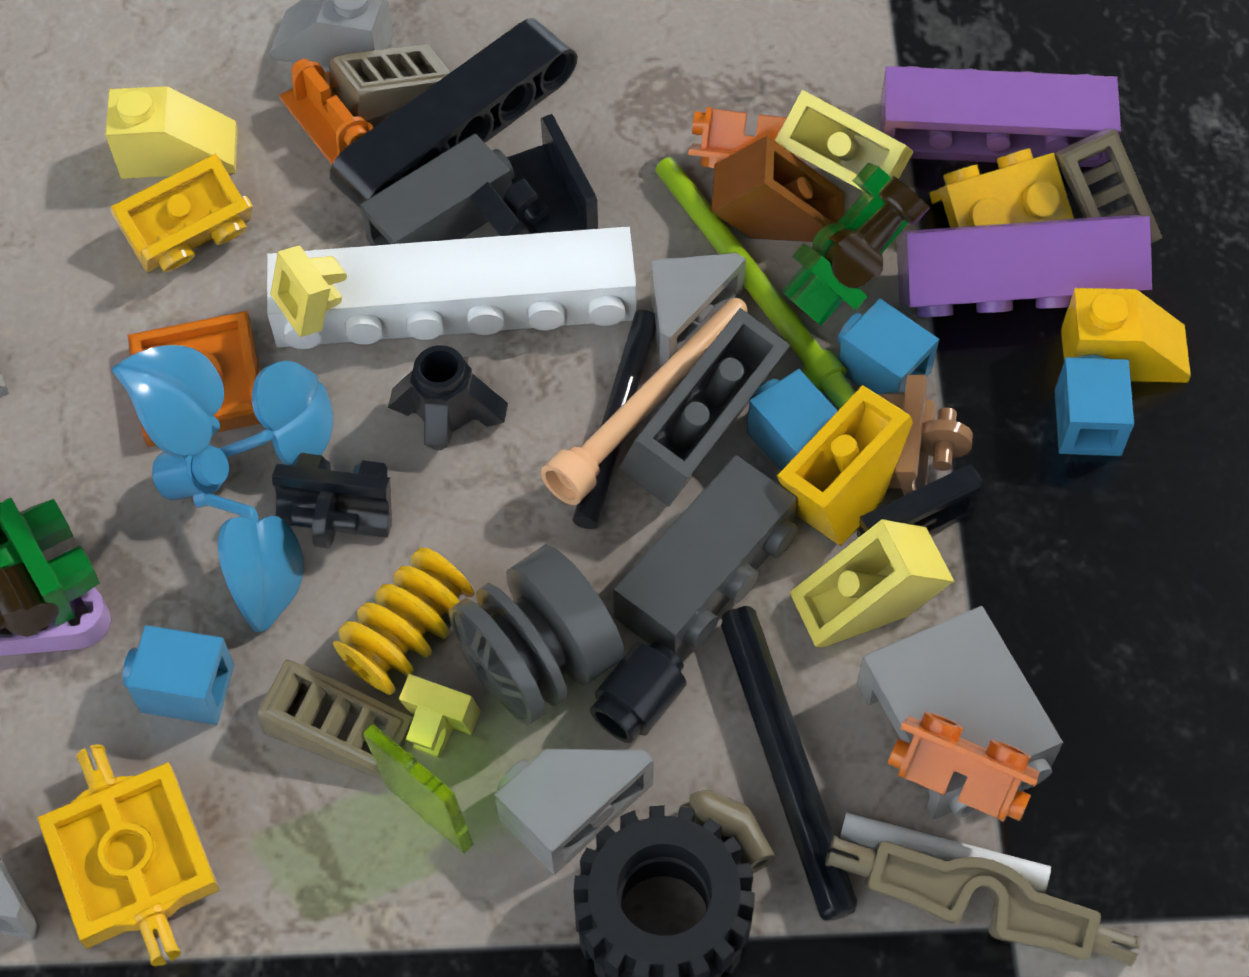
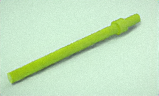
M673 157L661 160L655 169L657 175L718 254L737 253L746 259L744 288L804 364L803 374L821 393L825 392L839 410L856 392L845 378L847 370L832 350L822 349L723 220L711 212L712 206Z

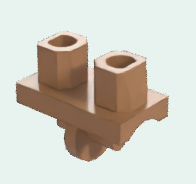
M907 375L905 392L878 394L911 415L913 421L888 486L890 489H902L904 495L928 484L931 456H933V468L947 471L951 469L952 458L967 455L972 449L973 433L969 427L956 421V410L941 408L938 411V418L935 420L937 408L935 402L926 397L928 383L926 375Z

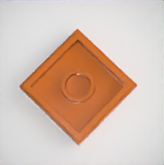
M248 311L128 335L130 355L153 347L180 345L199 351L211 361L224 387L223 403L216 414L213 415L220 422V429L216 433L261 424L255 416L252 406L253 384L260 372ZM141 424L146 446H156Z

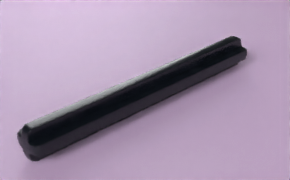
M751 606L730 609L722 615L721 627L818 913L824 921L844 918L855 912L857 899L847 871L825 865L827 853L833 852L839 855L841 853L829 849L834 833L757 613Z

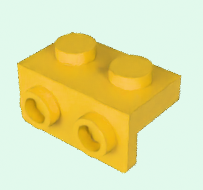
M1030 148L996 159L999 169L980 175L977 165L959 169L943 175L946 186L929 193L932 204L943 202L950 228L1074 219L1054 152L1033 159Z
M216 153L111 206L113 217L146 273L160 266L164 273L183 266L195 257L193 249L212 239L216 245H222L235 239L247 230L248 227L245 222L251 219L253 205L248 196L241 197Z

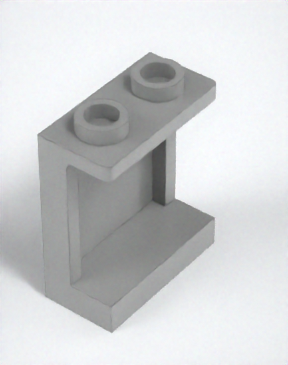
M983 606L866 654L862 658L857 685L868 705L880 702L900 739L911 743L914 735L900 729L901 725L908 716L921 720L924 711H927L963 726L964 730L961 738L987 748L990 740L993 739L1029 754L1031 757L1027 766L1040 771L1036 785L1052 773L1050 767L1053 765L1063 741ZM954 771L944 795L927 788L930 797L926 807L933 819H937L950 812H953L955 818H962L978 811L958 801L967 776ZM1021 781L1018 790L1023 791L1033 787V785Z

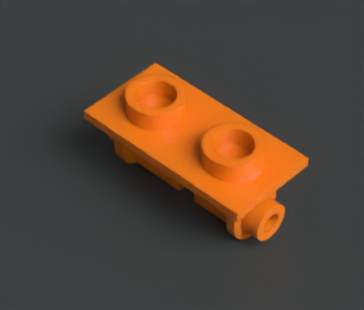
M306 58L300 59L291 68L293 88L280 94L279 97L332 165L337 156L346 147L373 129V126L362 117H353L337 95L334 94L330 88L329 71L324 72L323 67L316 61H310Z
M707 107L706 112L695 111L692 134L702 135V143H693L688 149V155L701 156V166L714 168V164L765 136H769L775 141L787 117L759 114L756 135L745 134L747 112L715 109L713 107ZM795 155V156H796L797 158H799L801 161H803L804 163H806V160H804L803 158H801V157Z
M924 711L921 720L908 716L903 721L900 729L914 736L911 743L898 738L887 763L900 769L899 777L944 795L952 775L956 771L967 776L958 798L959 802L989 814L1004 822L1006 816L1018 821L1021 820L1030 794L1018 790L1021 781L1035 786L1040 772L1027 766L1031 757L1029 754L993 739L990 740L987 748L961 738L964 730L963 726L931 712Z

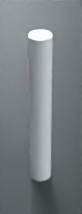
M847 812L840 835L842 840L875 848L880 842H889L944 861L963 857L991 859L1003 863L1020 873L1032 885L1034 890L1040 893L1046 892L1050 877L1051 866Z

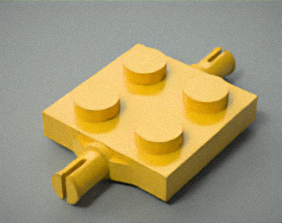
M101 744L91 745L90 749L96 762L97 770L85 748L76 755L88 789L84 790L70 804L37 817L79 941L87 949L124 932L140 930L150 956L151 965H165L167 962L158 941L159 937L164 951L171 962L181 955L167 918L171 917L179 908L218 892L220 889L170 763H164L135 776L115 777L106 755L105 746Z

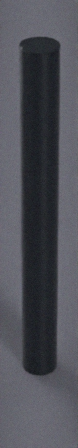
M637 310L634 314L601 426L638 389L656 328L655 314L651 311ZM621 443L598 465L599 474L596 476V486L577 504L572 519L577 526L585 529L597 527Z

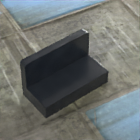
M553 114L541 117L542 145L507 157L515 174V177L512 179V185L521 179H525L550 208V212L545 218L534 225L528 226L532 234L598 229L597 197Z

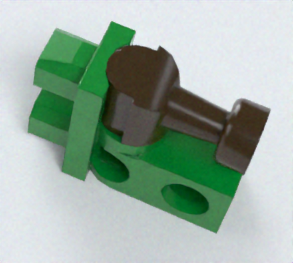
M869 162L852 180L864 191L863 194L838 223L826 225L818 231L813 240L812 248L803 243L792 257L802 267L781 290L782 293L820 326L824 324L843 301L854 310L863 303L868 296L858 287L865 285L872 277L879 278L883 271L882 253L908 224L914 225L918 223L930 209L902 181L895 176L891 178L879 166Z
M11 497L0 502V630L6 628L13 634L28 637L37 635V631L48 626L53 621L58 627L75 618L68 602L82 596L100 584L92 564L80 545L46 561L42 553L43 551L73 537L72 531L54 498L31 506L19 512Z

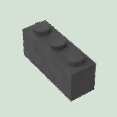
M739 308L635 439L619 470L669 507L749 404V400H751L758 388L769 378L790 347V344Z
M735 455L613 589L614 618L650 645L653 642L661 643L671 649L678 657L689 646L695 650L700 648L710 637L718 623L716 615L729 600L739 603L755 584L759 574L757 569L769 555L774 558L780 557L792 543L798 531V526L794 524L798 497Z

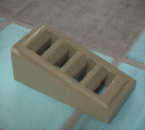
M428 44L357 52L330 59V88L353 117H362L365 121L402 108L451 72ZM424 65L430 73L423 74L417 66ZM407 71L410 76L404 77L401 72Z
M1107 128L1054 153L1062 174L1084 218L1101 217L1097 208L1126 195L1130 203L1129 205L1103 217L1122 215L1150 216L1151 243L1163 238L1116 129ZM1105 151L1109 161L1083 173L1081 172L1078 163ZM1114 173L1116 174L1119 183L1091 195L1088 185Z
M288 659L284 661L258 711V719L264 734L386 781L400 753L413 717L312 668ZM302 694L305 698L295 717L290 714ZM323 703L331 705L332 707L321 729L312 726ZM349 713L357 715L358 718L345 742L337 737ZM375 722L385 727L370 754L361 750Z

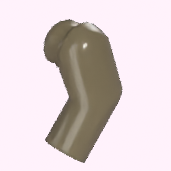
M708 789L690 794V801L680 806L694 810V823L703 826L709 817L722 825L721 835L725 836L727 840L732 837L735 838L742 848L741 864L749 863L752 872L764 868L775 859L773 850L754 815L746 805Z

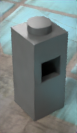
M476 134L470 136L360 204L367 241L372 246L464 238L489 222L470 196L486 182H489L504 198L506 192L512 186V179L515 177L511 163L499 149L491 150Z

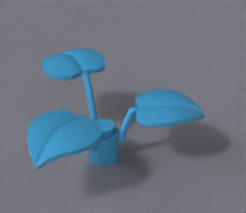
M163 345L135 353L117 363L112 368V372L128 392L146 433L164 451L156 457L152 466L154 485L158 492L166 499L180 500L193 497L194 504L198 508L211 506L241 516L230 518L221 526L218 537L219 562L233 599L249 626L255 633L266 631L293 600L302 582L304 560L299 541L291 527L280 517L268 516L259 519L258 513L253 506L213 495V492L218 490L228 477V457L266 444L270 440H272L278 458L285 465H292L300 453L321 455L330 441L333 428V411L328 393L324 385L319 382L318 376L306 367L292 361L272 363L259 372L254 380L252 389V406L255 416L266 429L256 435L224 447L216 448L209 443L211 436L220 429V422L213 415L216 414L223 403L224 387L211 361L199 351L180 345Z

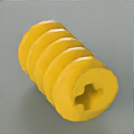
M419 547L411 555V566H400L393 574L394 585L383 584L375 592L377 604L365 602L357 610L359 623L346 621L338 629L341 642L333 641V647L338 655L358 677L389 696L395 692L396 688L387 672L392 668L407 677L409 674H412L414 669L405 653L411 650L427 658L432 653V650L423 634L428 631L444 640L450 634V631L441 616L444 613L449 615L448 610L460 602L459 597L462 594L466 597L474 596L473 587L464 575L451 562L430 548Z

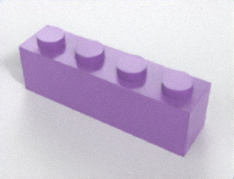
M916 66L885 67L880 99V131L911 148L914 151L910 157L911 159L997 163L996 159L1028 148L1031 149L1034 159L1053 152L1055 153L1107 128L1116 129L1119 136L1121 133L1117 77L1093 76L1089 74H1048L1029 71L1004 72L975 69H938ZM1104 151L1078 163L1080 167H1096L1109 161Z
M1122 215L902 231L896 237L899 303L908 307H916L917 317L953 315V304L976 303V311L979 313L1006 312L1013 310V300L1036 298V308L1068 307L1074 288L1152 290L1150 216Z

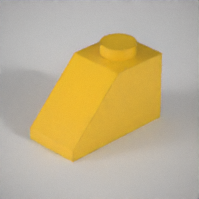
M1074 288L1061 328L1064 361L1066 357L1079 358L1085 355H1100L1107 359H1128L1130 381L1188 383L1191 374L1185 325L1137 289Z
M862 385L777 475L781 486L798 497L795 515L841 547L860 526V516L875 510L882 503L913 424L911 415Z

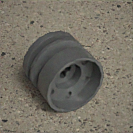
M548 544L543 545L506 571L507 585L513 600L500 588L487 583L476 591L477 603L465 598L448 610L451 625L462 646L465 658L477 678L494 698L498 699L517 720L525 725L532 724L546 714L544 701L552 706H556L567 699V687L559 667L571 679L584 686L624 659V645L606 606L573 562L557 548Z

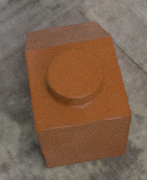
M765 136L714 164L711 212L751 239L813 242L818 231L826 225L838 223L844 216V191L769 136Z

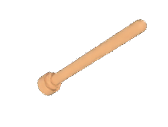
M729 299L581 447L574 446L569 450L562 449L558 451L542 467V480L552 494L569 505H577L594 489L597 483L596 476L599 474L598 465L685 378L739 308L747 312V305L742 299Z

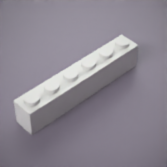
M630 226L304 251L309 258L335 257L347 274V278L345 281L333 284L342 296V301L339 305L326 311L322 331L299 337L270 295L277 253L267 254V315L277 348L309 349L319 344L345 342L371 344L378 340L410 337L428 340L439 335L463 333L491 335L502 330L528 328L553 330L560 326L593 323L600 326H610L621 321H632L636 312V279Z

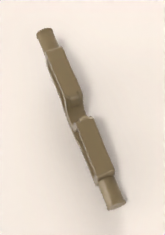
M834 836L830 843V850L852 856L855 860L830 852L826 856V866H833L866 877L864 885L868 891L901 901L943 922H960L973 891L978 887H982L989 891L993 899L989 933L995 939L1046 949L1076 960H1088L1091 957V953H1095L1132 966L1137 959L1138 953L1113 946L1111 943L1129 949H1140L1139 936H1132L1099 925L1101 915L1095 910L1035 891L1032 885L1020 873L1003 863L981 857H963L944 861L889 842L878 843L874 850L839 839L837 836Z

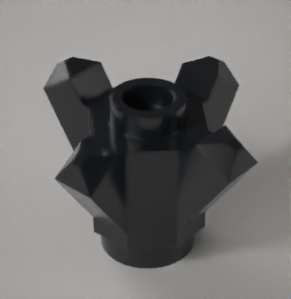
M445 345L429 347L417 356L413 370L392 388L388 408L407 416L411 413H417L424 421V445L434 450L447 448L452 438V433L473 419L480 421L486 427L504 423L508 402L472 373V368L468 365L469 357H462L456 349Z

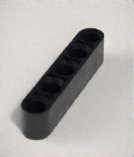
M534 18L520 22L346 147L331 166L330 180L332 184L361 209L360 204L470 136L476 134L486 143L567 82L577 65L578 57L576 52Z

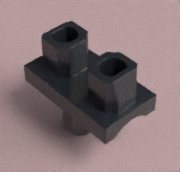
M300 453L292 465L276 464L272 474V485L276 491L275 516L280 517L290 526L312 528V539L315 547L330 548L336 531L388 538L392 527L390 477H388V469L385 463L362 460L359 464L355 465L353 472L350 473L331 470L330 462L322 455Z

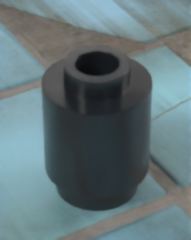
M653 642L650 646L643 643H635L626 653L624 659L616 665L595 691L597 700L590 708L592 717L605 731L624 743H632L638 735H647L687 685L686 679L681 672L684 668L683 662L671 649L661 643Z

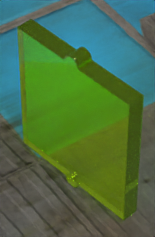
M372 724L363 732V735L386 787L415 811L426 824L431 825L465 854L474 844L455 793L422 766L411 753H407L377 726Z

